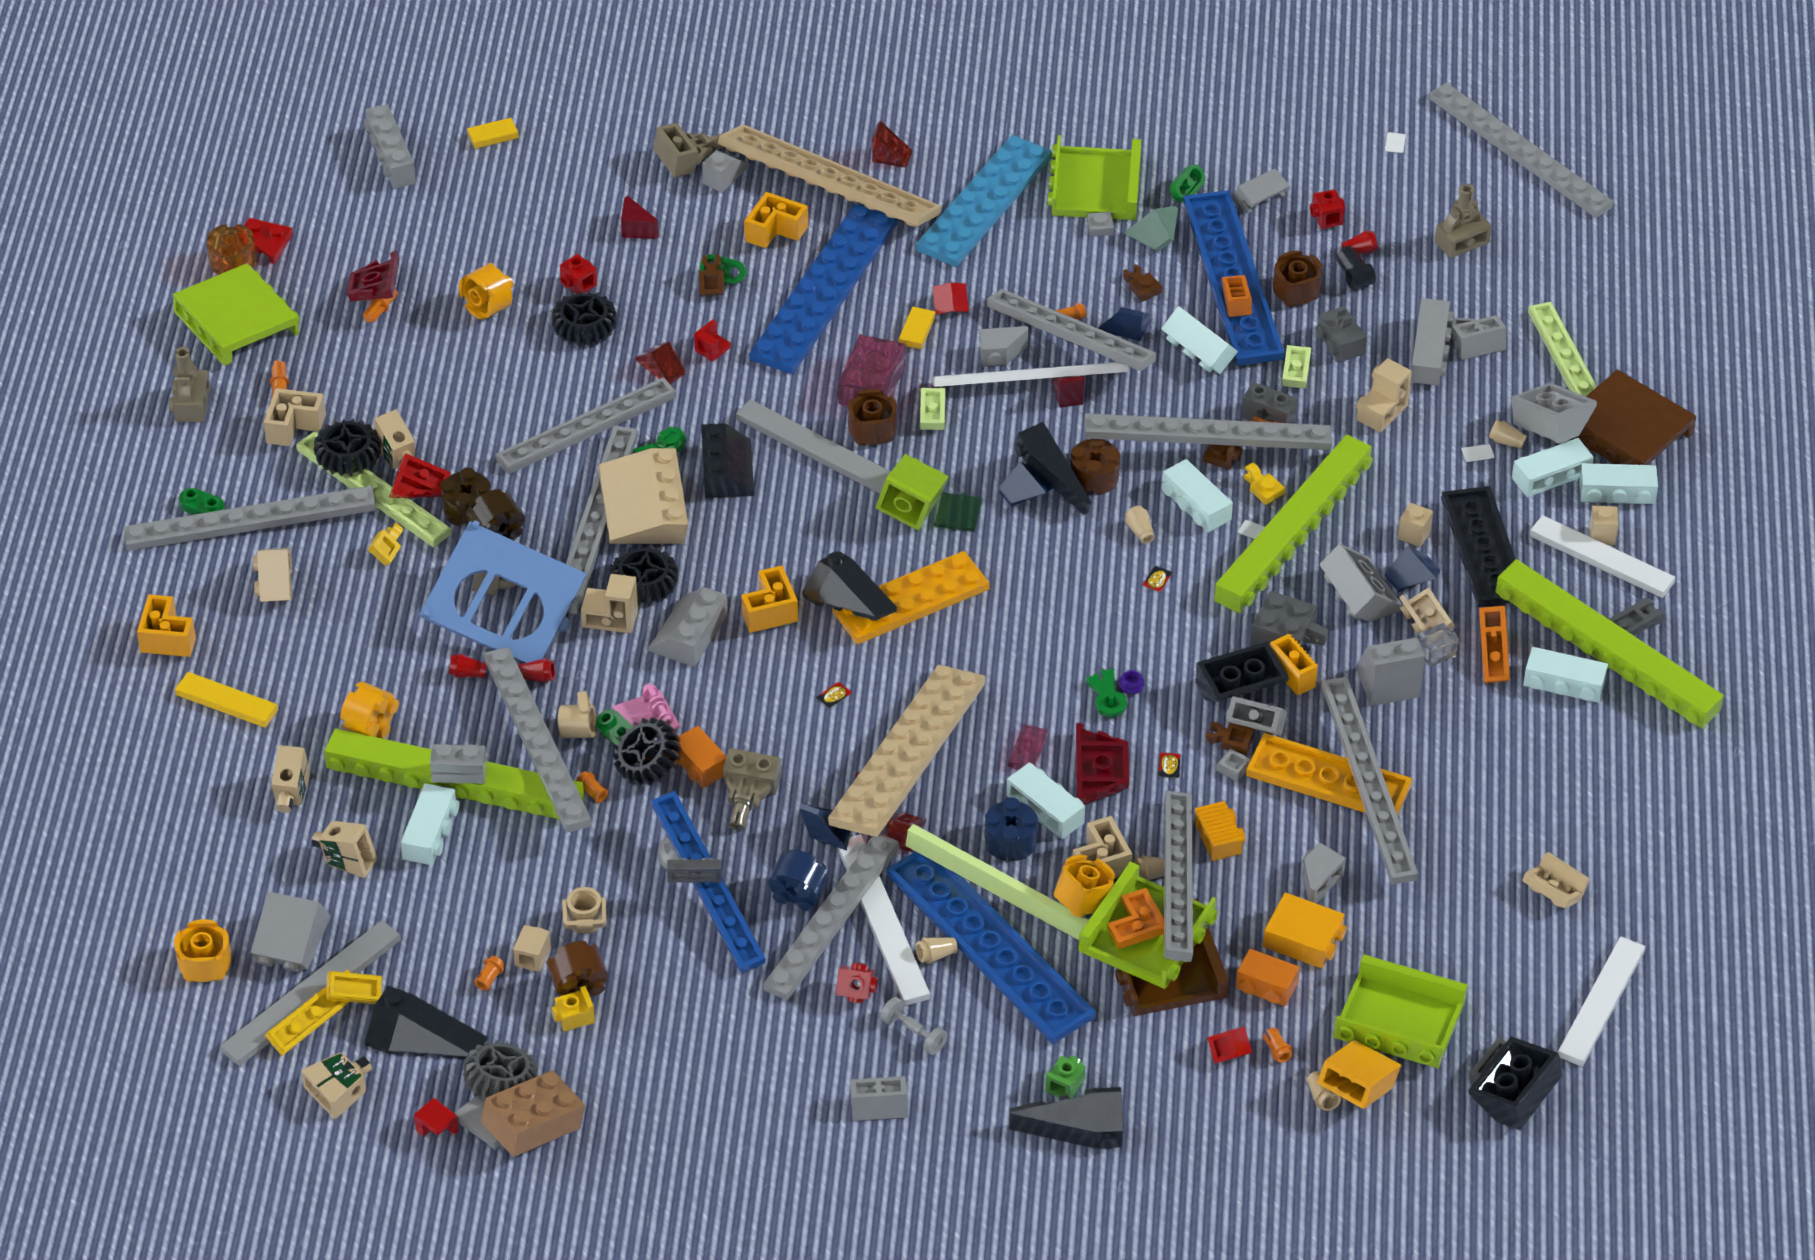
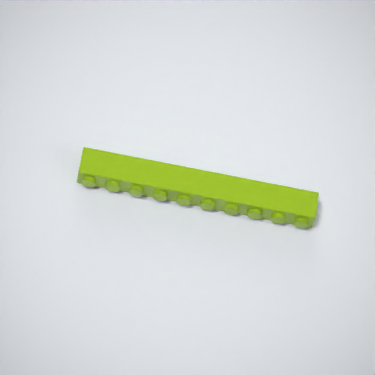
M1346 434L1215 584L1214 601L1239 614L1246 606H1251L1258 592L1263 591L1267 587L1273 575L1276 576L1280 572L1286 560L1289 561L1297 547L1306 542L1310 532L1319 527L1322 518L1332 512L1335 503L1338 500L1341 501L1345 497L1348 488L1357 483L1361 473L1370 468L1373 461L1371 457L1372 446Z
M1516 559L1498 576L1495 592L1502 599L1508 600L1523 613L1529 614L1543 626L1549 627L1564 640L1570 641L1579 647L1584 653L1591 655L1600 662L1607 663L1608 668L1623 676L1626 681L1632 682L1644 690L1646 694L1664 703L1667 708L1685 717L1690 723L1703 729L1721 710L1724 698L1722 693Z
M336 728L324 750L326 768L334 771H342L356 774L360 777H369L384 782L406 785L410 788L423 789L425 783L455 789L456 797L460 799L465 798L483 804H492L510 810H519L533 815H542L560 820L537 772L487 762L485 784L432 782L430 768L432 749ZM573 780L584 802L583 782Z

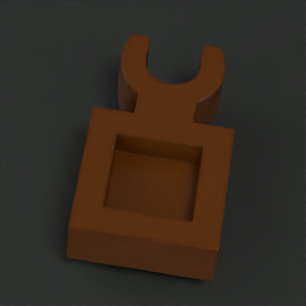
M715 254V261L708 263L707 255H703L702 263L706 267V271H699V295L701 297L725 295L724 271L717 270L721 265V257L719 254Z
M1135 264L1133 265V273L1128 272L1127 269L1123 270V279L1129 283V289L1142 302L1161 294L1163 286L1149 272L1143 275L1141 267Z
M1210 722V731L1216 733L1206 732L1205 734L1206 742L1211 744L1221 742V749L1229 750L1231 748L1238 753L1246 755L1254 737V729L1229 723L1228 727L1224 728L1218 722Z

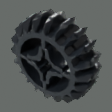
M581 290L579 294L571 292L569 297L563 296L561 301H557L555 308H553L552 326L557 336H560L561 341L567 340L569 345L577 343L578 347L581 344H586L589 347L590 343L598 345L599 340L606 341L607 336L612 335L616 326L617 313L614 305L608 300L607 296L601 297L599 292L596 294H592L591 291L582 293Z
M343 418L342 422L339 423L333 421L332 425H325L324 430H319L318 436L315 437L314 455H316L318 465H322L323 470H329L332 475L337 472L341 477L344 474L352 476L355 472L361 474L363 469L370 470L371 465H376L377 458H380L381 442L376 430L371 427V424L365 425L363 420L355 422L354 418L351 421H345Z
M639 545L636 550L629 547L628 553L621 552L620 556L614 559L610 569V575L617 574L636 577L638 606L642 602L650 605L652 601L659 603L661 598L667 599L669 593H674L678 582V567L675 564L674 558L669 557L667 551L661 552L659 547L653 550L650 545L647 548H641Z
M653 717L649 720L642 718L640 724L633 722V728L631 729L625 728L626 734L618 736L621 742L614 745L617 752L612 755L615 760L614 765L620 776L630 784H637L641 787H644L645 784L653 786L655 780L661 783L664 775L670 776L668 771L671 768H676L674 762L681 759L678 752L682 750L679 744L681 740L676 734L675 729L665 721L657 720ZM659 737L661 741H655V738ZM634 763H639L640 767H634Z

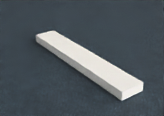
M1542 515L1530 530V537L1661 598L1665 596L1675 583V576Z
M1620 936L1558 1050L1559 1058L1581 1067L1584 1066L1645 952L1644 945Z

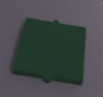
M942 492L934 526L952 529V531L975 532L983 498L967 496L964 493Z

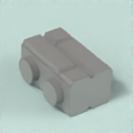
M1232 696L1226 722L1281 736L1287 711L1279 707Z
M433 744L430 758L432 782L485 784L487 770L485 746Z

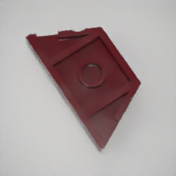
M397 250L389 253L391 259L382 264L375 260L367 266L350 273L347 296L350 302L394 297L400 261Z
M1076 723L1077 798L1085 805L1128 789V741L1118 737H1111L1100 730L1096 734L1084 729V724Z

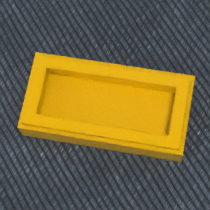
M512 118L467 128V133L474 149L519 138L518 130Z
M912 307L900 334L899 345L922 350L935 320V311Z
M329 971L327 973L326 1000L376 1004L382 995V976Z

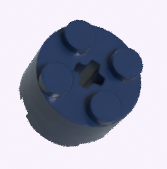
M1008 797L1004 801L993 805L985 814L984 839L987 851L995 858L1006 861V858H1015V861L1023 860L1034 852L1038 831V816L1035 811L1027 804L1019 802L1015 797Z
M792 849L788 850L787 854L781 853L768 880V886L774 893L773 899L780 904H786L787 902L795 903L802 910L811 911L813 906L817 904L830 873L824 863L822 866L818 865L815 862L816 857L804 851Z

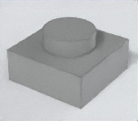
M1111 212L1087 214L1090 237L1114 235Z

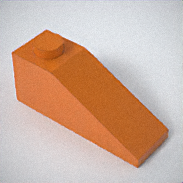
M1505 606L1479 608L1484 683L1510 681L1508 626Z

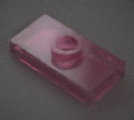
M1023 724L1008 760V767L1019 770L1029 762L1036 767L1048 738L1049 730Z

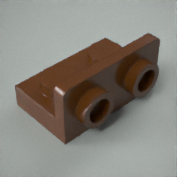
M1209 444L1203 454V462L1231 470L1235 461L1239 462L1243 446Z

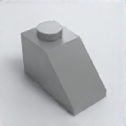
M716 150L702 163L703 184L723 193L749 168V163L731 154Z
M1028 326L979 329L982 367L1007 365L1028 347Z
M1319 843L1313 850H1308L1302 860L1304 864L1303 880L1307 899L1316 904L1344 876L1346 862L1345 857L1322 843Z

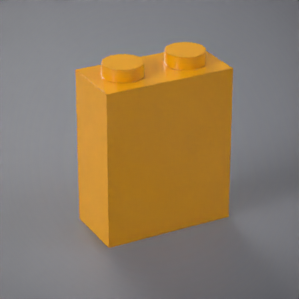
M1285 892L1264 930L1263 947L1323 969L1327 960L1333 959L1337 948V941H1342L1347 930V926L1344 925L1345 914Z
M1354 1039L1324 1061L1317 1084L1365 1109L1394 1087L1401 1064Z

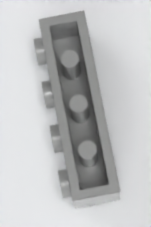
M388 104L365 109L366 119L363 120L365 131L370 134L371 145L373 148H376L379 163L382 162L384 175L386 178H389L393 189L416 184L414 162Z
M1421 298L1411 370V383L1439 386L1440 377L1446 376L1447 362H1444L1443 359H1448L1449 345H1445V342L1450 343L1452 329L1447 328V325L1452 326L1454 314L1453 311H1449L1450 301Z

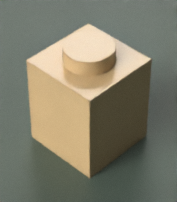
M1410 502L1400 517L1398 539L1421 547L1431 532L1433 511Z
M1592 506L1589 536L1606 545H1615L1619 525L1618 508L1615 506Z
M524 925L513 948L514 965L540 972L551 949L550 931L540 927Z

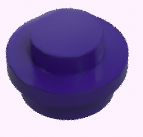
M1128 670L1119 679L1120 689L1127 694H1137L1144 689L1145 681L1138 671Z

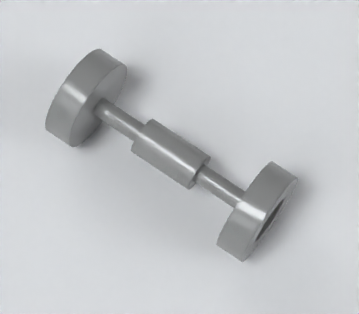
M893 997L885 1004L880 1014V1019L883 1022L891 1025L897 1019L903 1021V1025L918 1036L923 1035L927 1038L924 1043V1050L931 1055L936 1054L942 1049L948 1037V1033L945 1030L937 1027L931 1033L925 1031V1027L910 1016L905 1017L901 1014L904 1009V1002L897 997Z

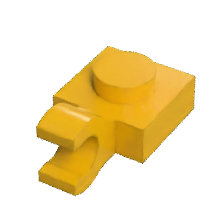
M1253 462L1245 466L1248 473L1244 475V478L1247 482L1251 483L1249 491L1265 505L1285 494V487L1270 473L1263 476L1259 467Z
M396 522L392 528L387 527L386 530L379 531L367 550L384 566L390 564L399 551L401 545L396 540L403 532V528Z

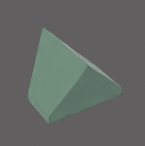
M1170 206L1154 209L1124 233L1159 252L1174 241L1178 208Z

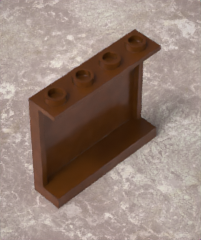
M1617 369L1586 396L1597 401V406L1580 435L1571 439L1579 438L1585 447L1613 464L1648 465L1681 435L1689 438L1694 433L1697 416Z
M1209 926L1206 928L1202 942L1200 944L1196 943L1193 947L1191 962H1183L1177 979L1175 981L1171 980L1166 989L1118 968L1115 970L1118 986L1122 985L1124 989V1004L1126 1007L1130 1006L1133 1017L1228 998L1229 980Z

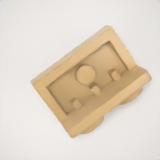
M1429 587L1408 601L1404 595L1399 597L1403 603L1400 609L1407 620L1413 618L1415 621L1412 627L1419 638L1424 635L1427 641L1431 643L1455 627Z
M1547 852L1543 855L1539 866L1527 871L1522 881L1528 884L1533 891L1551 899L1552 903L1556 906L1566 909L1581 901L1590 879Z

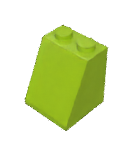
M904 454L887 476L875 508L919 531L944 491L949 476L922 463L916 458Z

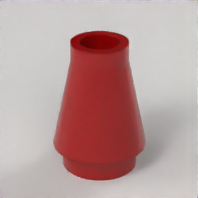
M1367 230L1341 243L1342 247L1350 245L1351 248H1355L1358 254L1373 253V250L1378 249L1374 232H1367Z
M461 653L458 655L452 654L448 674L454 675V678H484L487 665Z
M543 658L517 664L525 680L548 683L555 679V664L553 660Z

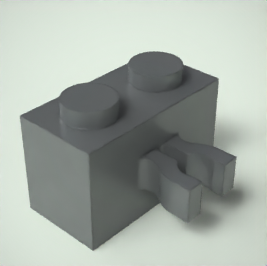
M1345 306L1319 314L1318 325H1316L1317 335L1320 339L1324 340L1330 354H1334L1339 362L1365 354L1367 337Z

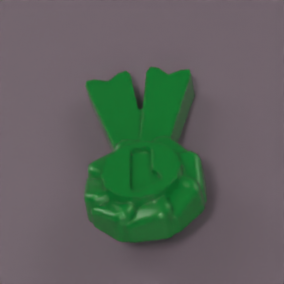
M667 427V429L659 432L656 443L634 448L633 453L651 448H676V453L685 448L687 437L681 428Z
M1102 669V680L1097 673H1094L1093 676H1087L1086 684L1098 694L1095 700V707L1099 714L1108 716V718L1122 716L1127 708V700L1124 694L1115 691L1114 669Z

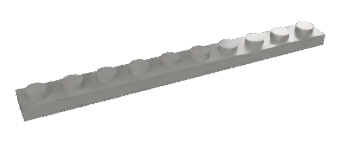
M1447 82L1430 92L1429 99L1593 217L1597 218L1612 208L1613 200Z
M1085 413L1084 417L1085 438L1316 450H1331L1332 446L1330 425Z
M613 426L601 463L631 455L638 438V429ZM599 470L566 562L567 565L587 573L567 613H578L607 529Z
M372 486L129 525L124 526L127 551L375 511L376 506Z
M509 647L485 652V663L565 832L568 833L591 827V818Z
M1348 677L1323 680L1322 690L1390 882L1393 885L1417 881L1418 871Z
M1166 791L1164 797V958L1191 962L1193 956L1192 794Z

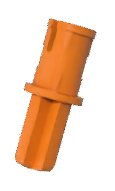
M396 289L393 298L371 300V305L363 313L367 323L375 322L382 313L388 311L389 305L398 296Z
M276 360L272 365V377L270 379L272 397L276 388L287 389L289 385V379L286 377V363L284 361Z

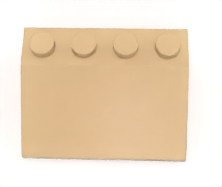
M651 448L599 464L598 470L610 544H684L688 520L676 448Z

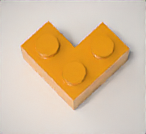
M765 192L744 220L745 242L767 248L776 234L798 241L808 228V206Z
M783 565L758 571L759 591L741 595L742 616L749 633L798 622V600Z
M148 594L137 630L140 653L191 657L196 640L193 618L176 616L174 598L172 596Z

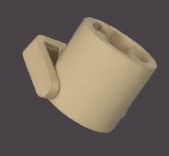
M587 691L577 692L578 705H561L559 708L558 728L563 739L594 738L597 735L595 708L590 702Z
M590 887L576 888L567 896V901L566 899L562 900L563 925L566 929H572L579 934H589L606 925V898L601 897L595 889Z

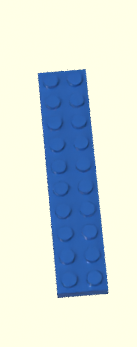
M1230 191L1183 196V204L1229 345L1238 351L1234 356L1236 366L1284 360V351ZM1245 275L1252 298V314L1230 317L1226 308L1222 278Z
M854 204L750 351V360L794 374L897 226V218H890L885 213Z
M916 851L887 868V876L948 938H955L958 948L1052 1044H1055L1096 1018V1011L962 876Z

